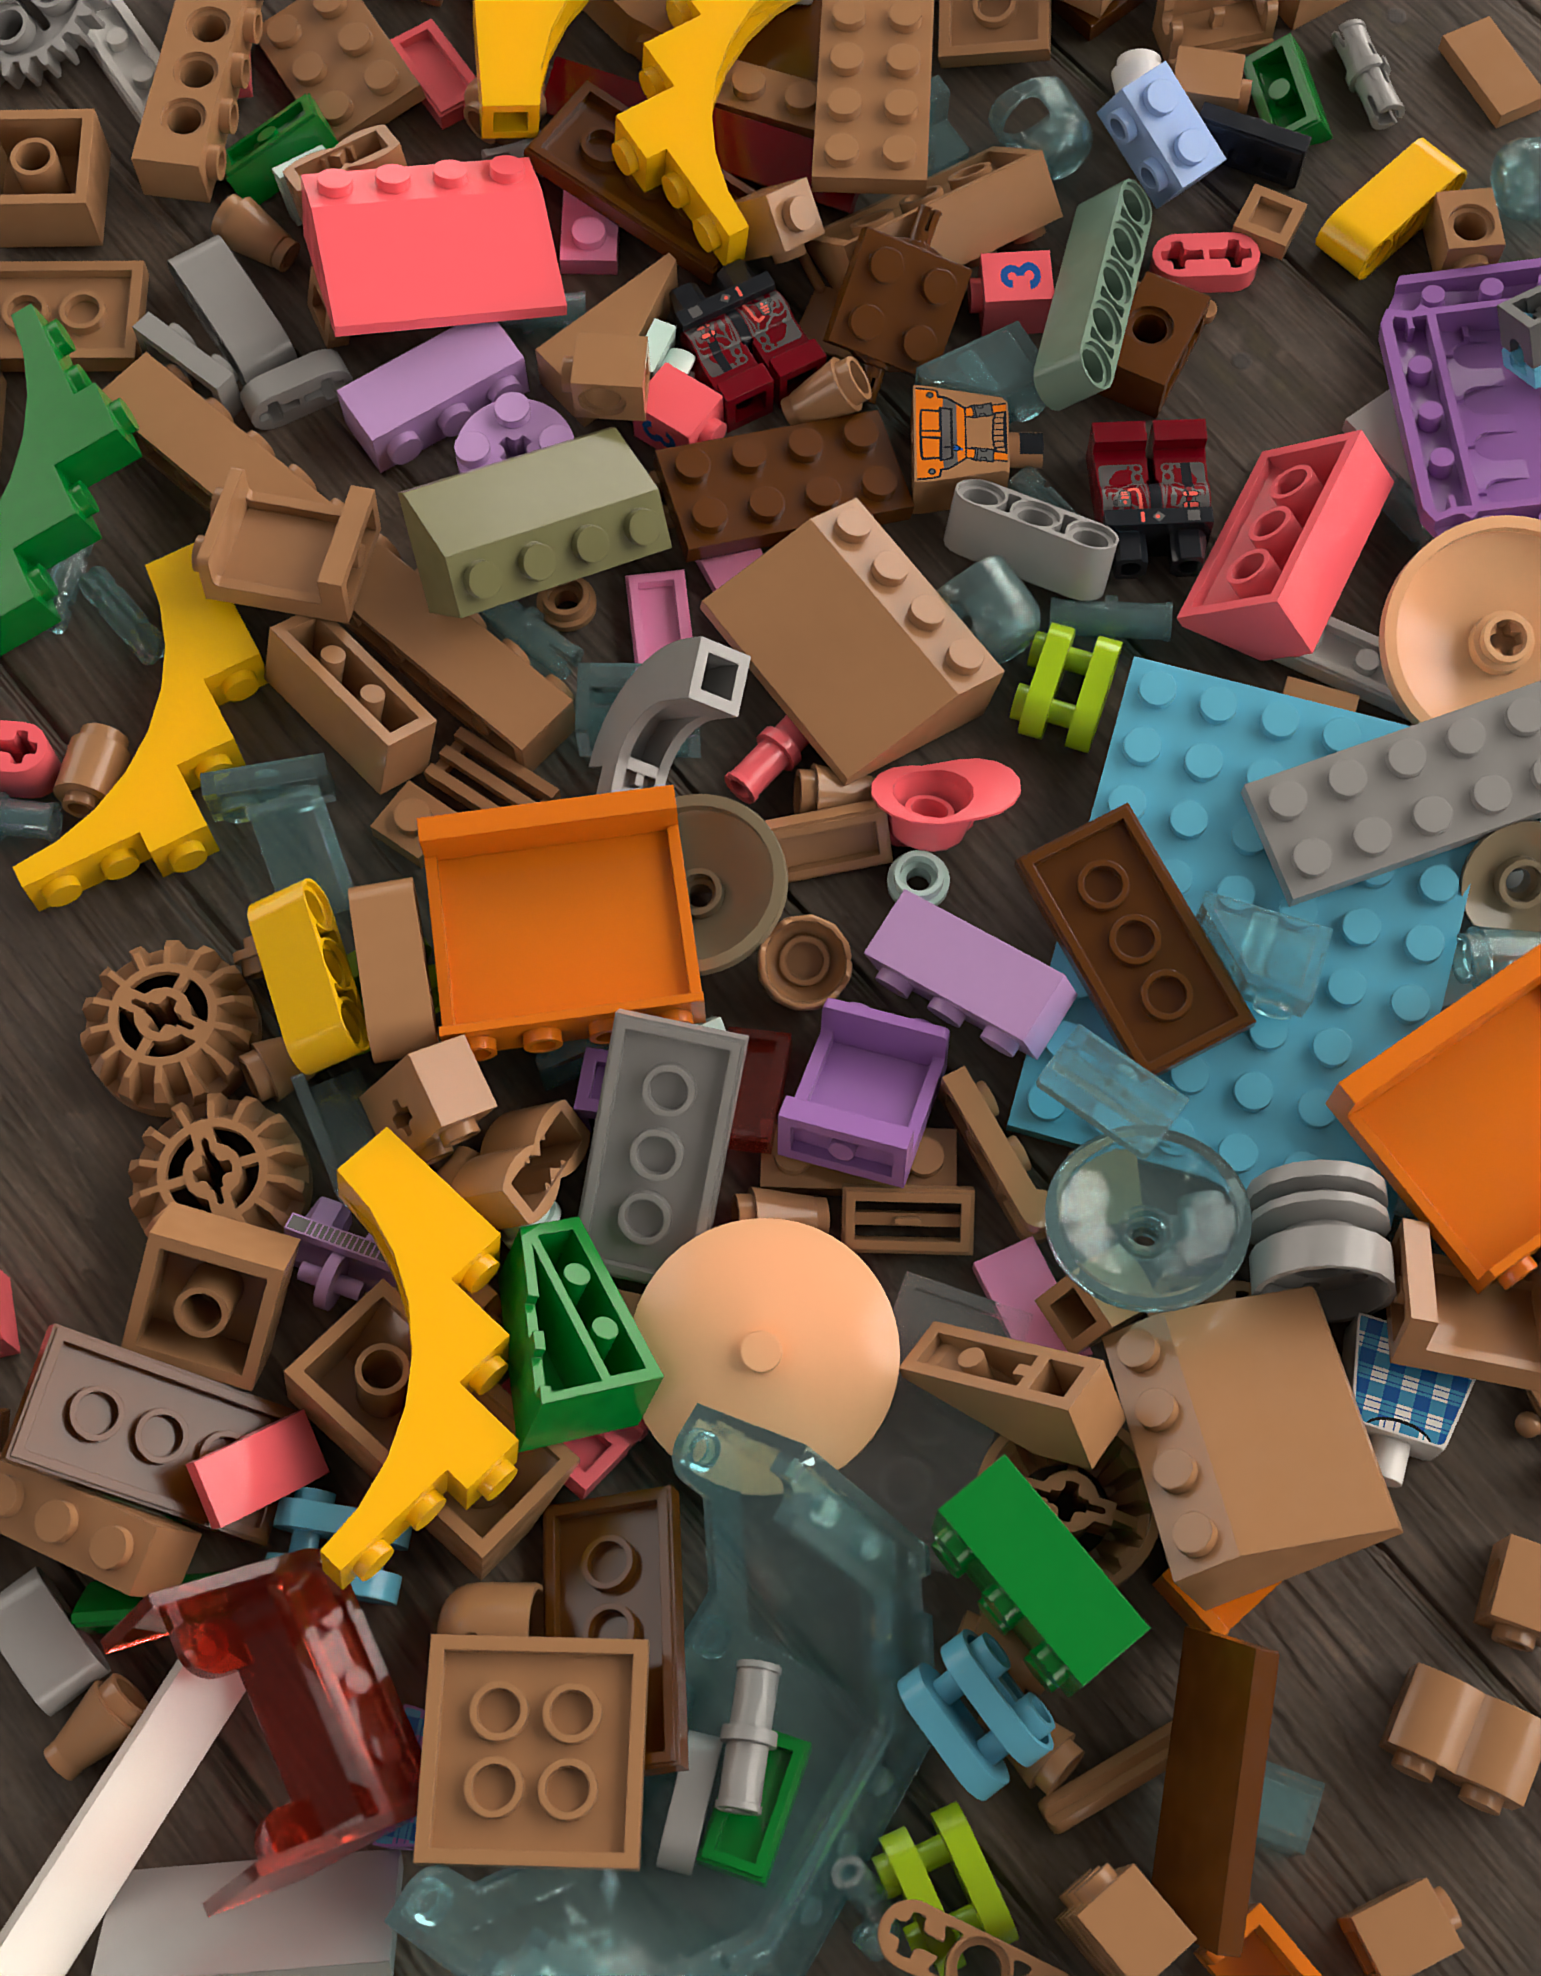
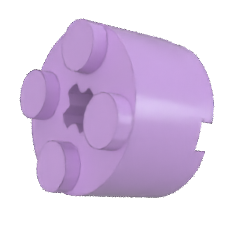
M519 392L504 393L494 403L481 408L473 414L462 427L454 445L459 474L573 439V432L566 420L550 406L527 399L525 395Z

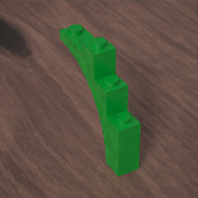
M32 304L11 315L24 356L27 402L23 438L10 481L0 499V656L62 622L52 599L59 595L58 589L47 570L102 539L93 515L99 512V508L88 487L143 457L132 435L139 430V426L129 407L121 398L112 401L96 383L92 384L88 375L79 364L73 365L69 354L76 351V348L64 326L58 319L48 322Z

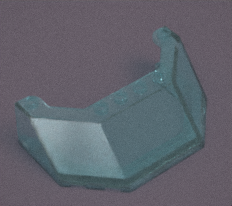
M697 1403L678 1434L672 1452L673 1468L678 1478L703 1497L709 1587L707 1595L684 1632L688 1732L693 1730L720 1737L722 1725L730 1722L737 1676V1661L753 1659L771 1662L782 1668V1674L779 1677L772 1730L812 1743V1752L766 1888L698 1865L697 1861H695L691 1876L656 1867L678 1772L644 1777L640 1872L505 1868L473 1882L447 1866L433 1865L419 1871L411 1878L384 1923L455 1976H806L879 1842L878 1838L883 1835L932 1745L908 1712L897 1687L898 1680L920 1663H927L935 1667L933 1616L923 1612L921 1579L931 1574L930 1547L808 1445ZM725 1743L722 1746L698 1851L719 1794L726 1748Z

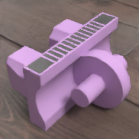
M322 1196L306 1216L292 1212L284 1227L285 1235L301 1239L294 1266L299 1268L297 1280L315 1286L313 1295L314 1306L330 1311L340 1295L359 1301L363 1297L364 1292L368 1293L382 1279H385L394 1288L397 1285L395 1278L371 1234L368 1233L367 1237L364 1238L348 1232L352 1224V1212L343 1203Z

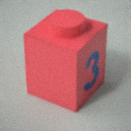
M1050 250L982 253L980 255L978 278H970L968 282L969 313H979L981 336L1038 334L1044 332L1054 295Z
M665 362L650 380L646 421H633L634 436L657 450L724 438L727 425L724 423L723 396Z

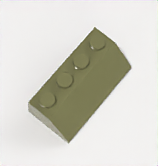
M609 427L398 492L429 613L464 618L672 548L659 488L616 427Z

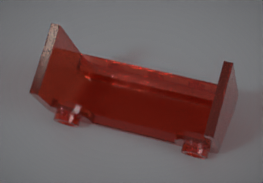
M301 1549L147 1594L101 1640L104 1652L108 1654L169 1635L179 1661L192 1674L205 1679H217L239 1672L291 1800V1803L274 1809L262 1819L257 1827L254 1838L258 1861L202 1903L207 1917L301 1881L406 1825L417 1817L422 1756L421 1747L351 1584L342 1590L323 1571L321 1549Z

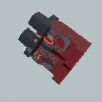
M742 259L723 266L716 274V285L720 292L711 297L705 298L698 285L691 282L673 289L669 294L670 310L676 326V346L696 356V361L691 370L695 373L697 381L723 396L724 423L727 425V433L773 412V400L779 409L782 408L781 399L790 395L794 389L825 365L827 357L816 339L809 340L795 320L786 300L775 290V282L768 271L756 275ZM804 373L799 382L787 385V380ZM754 396L748 406L736 409V404Z
M1206 419L1153 420L1148 443L1145 421L1092 423L1086 452V463L1094 519L1096 522L1111 528L1117 533L1119 538L1111 566L1116 579H1138L1140 576L1145 575L1149 564L1148 556H1168L1170 574L1176 577H1195L1199 575L1203 567L1206 549L1214 524L1205 453L1208 439Z

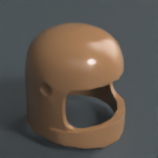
M475 1582L456 1588L445 1600L439 1614L437 1634L544 1637L543 1586L540 1583Z

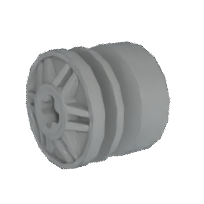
M1319 1159L1292 1162L1272 1168L1251 1180L1245 1191V1206L1249 1216L1247 1232L1251 1243L1255 1245L1249 1255L1251 1296L1312 1286L1317 1292L1327 1323L1352 1321L1359 1312L1371 1316L1391 1304L1397 1295L1393 1251L1391 1243L1385 1239L1391 1230L1387 1211V1188L1385 1180L1381 1175L1369 1167L1349 1161Z

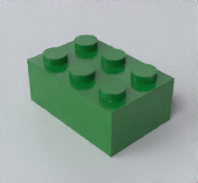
M1005 1454L937 1510L931 1527V1531L936 1539L931 1544L933 1552L956 1579L966 1573L982 1592V1597L976 1601L980 1610L1003 1636L1010 1630L1014 1631L1030 1651L1023 1658L1024 1663L1049 1693L1054 1692L1059 1687L1067 1698L1071 1697L1151 1629Z

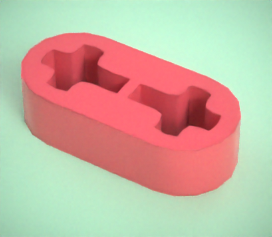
M1242 233L1172 234L1158 240L1154 246L1149 272L1201 293L1236 292L1250 286L1254 280L1260 260V250L1251 237ZM1234 257L1236 265L1241 267H1231L1229 260L1224 258ZM1168 259H1178L1180 267H1184V269H1174L1172 261H1168Z

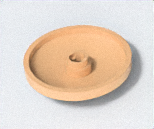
M1501 515L1478 518L1459 524L1443 532L1424 546L1406 564L1394 581L1382 611L1379 628V652L1387 686L1396 704L1412 725L1541 681V520L1525 516Z
M774 1218L744 1219L726 1223L696 1236L674 1252L656 1271L646 1286L633 1317L664 1376L643 1415L645 1424L660 1445L678 1463L694 1474L730 1489L755 1493L785 1492L809 1486L835 1474L856 1458L874 1438L889 1412L896 1392L900 1366L899 1335L894 1313L881 1284L871 1269L845 1244L817 1228L799 1222Z

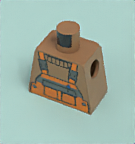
M913 385L910 416L911 498L914 503L912 514L950 510L956 485L962 480L982 479L1007 488L1010 468H1042L1043 433L1009 432L1008 402L1002 397Z

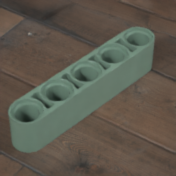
M1132 179L1124 180L1080 203L1076 209L1033 374L1038 395L1051 410L1060 411L1108 389L1114 380L1152 222V209L1147 194Z

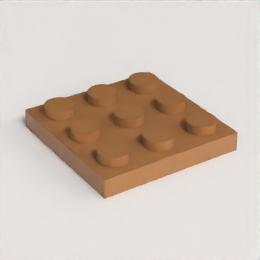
M431 1634L413 1863L417 1866L640 1872L649 1640Z

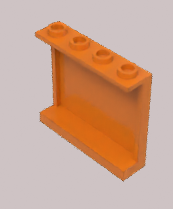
M674 784L417 818L419 843L424 855L442 1022V1026L438 1027L441 1042L464 1034L478 1062L495 1057L499 1050L524 1047V1050L527 1052L544 1053L559 1049L563 1046V1042L588 1038L592 1043L610 1044L615 1012L619 1008L691 1024L706 1023L705 1001L701 986Z
M1541 943L1337 1084L1325 1103L1419 1221L1429 1223L1432 1238L1477 1294L1496 1281L1506 1291L1538 1267V1264L1531 1256L1541 1249Z

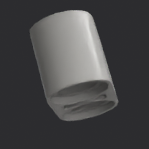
M35 1566L0 1592V1652L32 1699L51 1717L90 1688L94 1681L106 1676L111 1672V1669L91 1636L71 1624V1613L73 1610L56 1585L42 1569Z

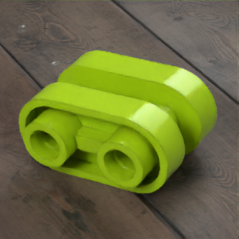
M1052 622L1048 633L1037 631L1035 634L1027 666L1036 668L1031 685L1019 683L1009 718L1020 721L1018 727L1019 734L1040 740L1044 736L1048 723L1068 728L1065 747L1089 754L1115 674L1123 642L1099 635L1093 653L1072 647L1076 633L1075 628ZM1065 671L1085 676L1076 705L1056 699Z
M957 1801L930 1813L937 1835L914 1845L905 1826L878 1838L883 1853L871 1859L889 1900L902 1894L904 1900H919L945 1912L928 1873L950 1862L968 1901V1905L949 1913V1915L1008 1944L1019 1940V1935L1010 1912L973 1831ZM913 1913L912 1919L914 1922L902 1928L911 1951L914 1948L923 1949L937 1956L933 1965L938 1975L944 1976L946 1955L950 1947L959 1939L960 1933L946 1927L945 1940L941 1943L927 1936L922 1931L925 1919L921 1915ZM963 1953L958 1960L957 1970L967 1965Z

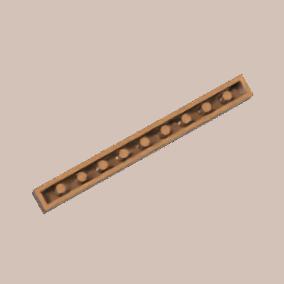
M145 352L102 389L112 401L121 398L134 415L139 430L132 435L143 458L209 513L213 493L216 488L224 487L231 467L245 470L248 486L253 491L344 506L341 500L333 498L329 501L317 492L312 479L299 466L291 464L287 467L278 460L268 442L256 431L250 430L248 433H245L235 425L229 411L217 399L210 396L205 400L197 394L186 375L171 363L164 367L150 354ZM379 534L349 624H343L482 740L533 772L577 729L573 693L555 675L548 674L544 677L530 665L531 663L526 653L509 638H504L500 641L491 634L478 613L464 618L429 613L418 568L414 571L404 563L395 546L384 535Z

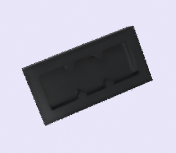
M1204 102L1199 115L1226 157V160L1221 163L1222 165L1295 189L1303 170L1312 137L1268 123L1261 118L1250 117Z

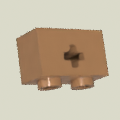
M464 1034L407 1054L359 1097L375 1134H379L384 1128L388 1127L428 1166L453 1154L454 1149L452 1146L477 1135L481 1131L477 1122L497 1107V1103Z

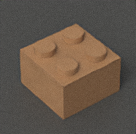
M95 109L0 110V248L103 246L111 152Z
M170 1201L149 1232L121 1347L205 1378L252 1391L271 1353L301 1239Z

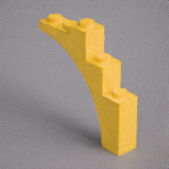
M473 0V30L482 139L535 138L539 134L541 92L549 61L569 24L590 0Z
M667 0L666 11L674 28L643 43L642 70L639 72V81L648 99L616 115L615 142L612 143L611 149L619 169L626 176L632 174L644 193L662 184L665 195L672 206L676 209L682 208L693 223V230L701 247L706 252L713 251L723 266L738 259H745L749 225L728 191L715 152L712 121L713 109L727 73L747 43L775 16L800 0Z
M194 543L145 565L160 604L165 651L161 691L148 732L123 776L90 814L59 840L13 866L22 888L39 912L48 907L67 905L75 901L84 890L107 879L116 880L124 878L136 871L141 863L153 858L162 876L165 877L174 872L183 873L191 871L202 865L208 856L220 851L190 791L203 785L212 786L228 779L235 770L246 765L218 706L229 701L236 702L247 699L256 693L259 687L268 684V682L264 679L265 664L234 603L206 599L199 572H195L192 568Z
M388 1127L384 1128L337 1169L339 1198L371 1234L395 1278L409 1325L411 1366L406 1404L388 1457L359 1507L320 1550L323 1571L342 1590L357 1576L363 1582L373 1577L393 1555L394 1549L390 1545L407 1528L411 1526L415 1531H419L430 1523L444 1507L447 1499L443 1494L446 1491L467 1510L481 1496L487 1501L494 1499L509 1485L518 1472L514 1464L517 1462L519 1440L471 1394L473 1391L479 1395L488 1392L503 1377L509 1367L505 1361L508 1359L510 1335L464 1292L466 1290L471 1294L478 1292L498 1271L500 1267L498 1260L500 1259L501 1233Z

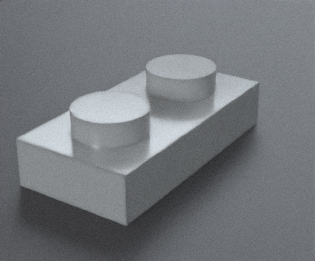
M149 311L132 326L142 353L147 352L164 367L169 363L178 367L189 379L194 391L206 400L210 396L214 397L229 411L232 418L244 408L240 402V392L236 383L239 380V376L231 364L222 356L214 353L210 357L196 346L192 337L176 323H171L168 326Z

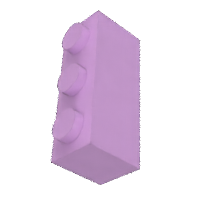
M498 322L454 326L336 391L346 425L379 472L382 473L396 464L401 465L412 461L422 450L443 438L458 435L467 420L478 410L494 403L504 393L519 392L525 394L529 391L523 355Z
M906 889L903 890L864 952L866 957L879 971L875 979L882 986L905 999L909 997L912 991L930 1001L927 1006L929 1011L957 1028H960L965 1020L982 1029L983 1032L980 1038L997 1051L1009 1057H1013L1017 1050H1020L1038 1060L1078 996L1065 974Z

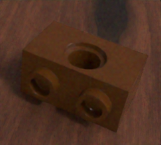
M1147 271L1137 291L1134 293L1114 380L1110 388L1097 394L1157 419L1203 331L1211 297Z

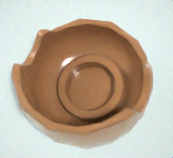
M808 914L784 918L777 923L770 936L758 948L756 955L758 981L773 1001L790 1010L815 1011L823 1008L826 999H836L851 978L853 964L851 962L852 954L849 942L834 923L816 915Z

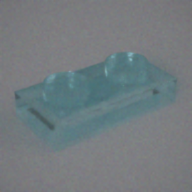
M324 753L200 773L202 796L215 822L225 820L231 823H245L256 819L260 814L282 810L304 813L317 809L323 803L337 801L334 778Z

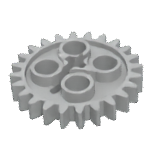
M0 0V86L7 80L15 89H20L26 76L38 87L42 83L43 71L47 69L57 79L61 77L60 62L64 59L77 66L80 62L75 52L76 48L79 45L86 48H93L95 46L87 34L90 29L105 28L106 24L96 13L97 11L110 8L112 3L109 0H31L50 22V28L45 31L21 0Z

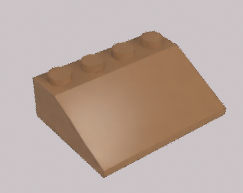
M857 498L809 519L703 599L700 605L702 612L734 650L751 656L750 671L844 786L983 715L1005 672Z
M1312 1286L1166 1310L1102 1337L1173 1581L1205 1611L1403 1533L1317 1292Z

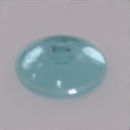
M1131 1127L1099 1135L1078 1147L1065 1159L1055 1173L1048 1189L1045 1205V1230L1056 1261L1068 1277L1081 1289L1093 1297L1118 1308L1136 1312L1161 1313L1196 1305L1216 1294L1233 1278L1243 1263L1248 1250L1252 1230V1214L1249 1198L1240 1178L1222 1156L1212 1148L1188 1135L1155 1127ZM1138 1236H1147L1153 1239L1155 1244L1143 1246L1137 1244L1133 1239Z

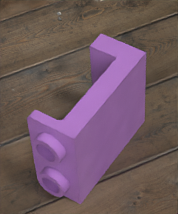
M827 998L822 1008L821 1031L795 1097L786 1095L778 1114V1155L904 1188L937 1097L941 1079L947 1069L950 1030L924 1019L907 1018L872 1009L862 1003H849Z

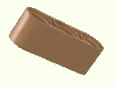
M413 877L348 887L349 907L366 1028L374 1063L403 1059L409 1053L440 1043L421 915Z

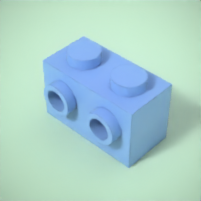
M1166 60L1122 88L1097 112L1156 209L1199 182L1226 160V157Z

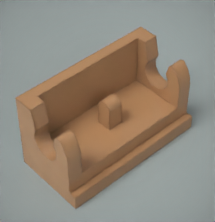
M1157 0L1152 30L1164 61L1166 60L1172 71L1174 70L1179 45L1245 55L1252 54L1274 42L1273 33L1278 17V0Z

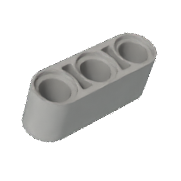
M216 235L167 260L168 268L180 292L225 360L237 372L243 387L258 375L297 359L293 345L283 327L221 236Z
M966 479L956 485L943 541L950 551L962 557L1068 598L1079 601L1098 600L1104 594L1119 538L1117 533L1111 528L1099 522L982 479Z

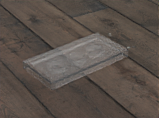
M906 1271L893 1308L899 1335L900 1365L933 1321L1025 1342L1034 1314ZM899 1371L896 1392L882 1426L865 1449L848 1465L837 1472L818 1528L948 1575L949 1571L931 1548V1544L936 1541L931 1527L937 1510L977 1477L982 1461L991 1446L995 1431L904 1379Z

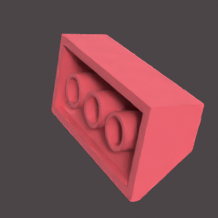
M1362 429L1262 451L1176 618L1182 627L1260 661L1299 657L1313 653L1394 484V480Z

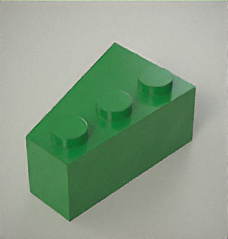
M580 1217L520 1227L498 1276L504 1330L510 1335L507 1360L516 1438L519 1440L518 1453L639 1425L664 1376Z

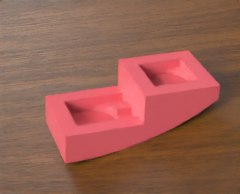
M304 1409L240 1437V1440L186 1464L212 1529L222 1528L330 1472Z

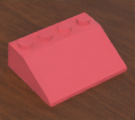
M501 155L492 160L468 162L447 159L430 165L402 166L386 164L377 169L345 171L331 168L320 173L301 174L303 234L335 337L567 315V302L543 192L529 157L518 158L511 155Z

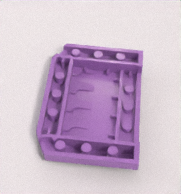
M1541 258L1399 276L1389 309L1385 310L1380 323L1378 340L1421 525L1434 538L1459 524L1489 516L1513 515L1541 520V387L1533 388L1503 366L1502 349L1504 347L1501 346L1497 311L1498 304L1541 285Z

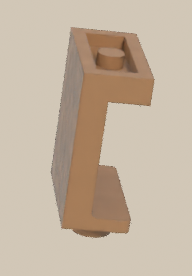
M231 467L224 487L216 488L213 493L210 505L211 521L206 534L199 535L196 538L192 550V568L195 572H199L206 599L349 624L381 531L375 489L351 485L342 507L253 491L248 486L245 470Z
M1402 1218L1391 1242L1397 1295L1391 1304L1386 1307L1390 1363L1541 1392V1261L1536 1270L1529 1273L1506 1291L1496 1281L1477 1294L1448 1256L1432 1253L1429 1223Z

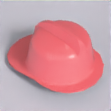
M981 758L957 759L922 766L892 767L879 773L871 784V797L877 806L887 813L891 845L896 847H912L917 850L930 852L944 851L956 846L973 826L974 821L1001 814L1013 806L1021 794L1020 778L1011 768L997 761Z

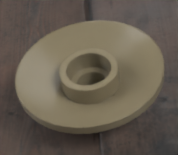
M1520 821L1485 835L1472 848L1462 867L1459 881L1462 896L1470 885L1464 913L1470 923L1480 933L1497 943L1509 946H1528L1541 942V822ZM1522 868L1524 874L1522 882L1517 887L1507 888L1506 880L1509 874L1514 869Z

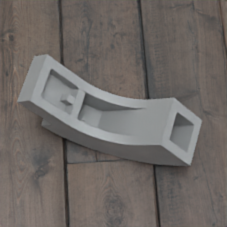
M703 636L672 642L645 660L618 693L597 736L589 763V768L601 772L596 794L665 786L670 767L677 752L695 729L711 720L738 717L751 656Z

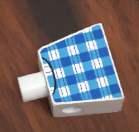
M1359 1312L1345 1329L1342 1364L1386 1486L1398 1488L1402 1486L1409 1456L1431 1461L1445 1450L1476 1379L1390 1363L1387 1321Z

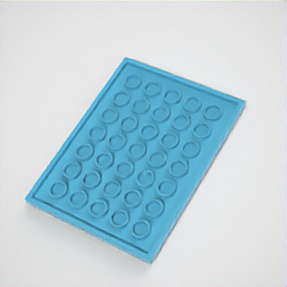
M1134 656L1089 822L1129 803L1257 1022L1254 1027L1140 1086L1060 945L1056 942L1050 967L1066 975L1078 996L1038 1060L1026 1054L1006 1130L1077 1150L1080 1145L1085 1143L1111 1141L1117 1144V1149L1135 1148L1137 1166L1242 1195H1245L1251 1180L1265 1171L1300 1161L1319 1159L1349 1161L1369 1167L1384 1178L1325 1103L1340 1081L1441 1012L1470 889L1469 885L1463 896L1461 895L1460 875L1468 854L1479 840L1289 907L1245 805L1241 791L1244 784L1410 726ZM1384 1178L1388 1196L1387 1211L1390 1226H1392L1399 1195Z

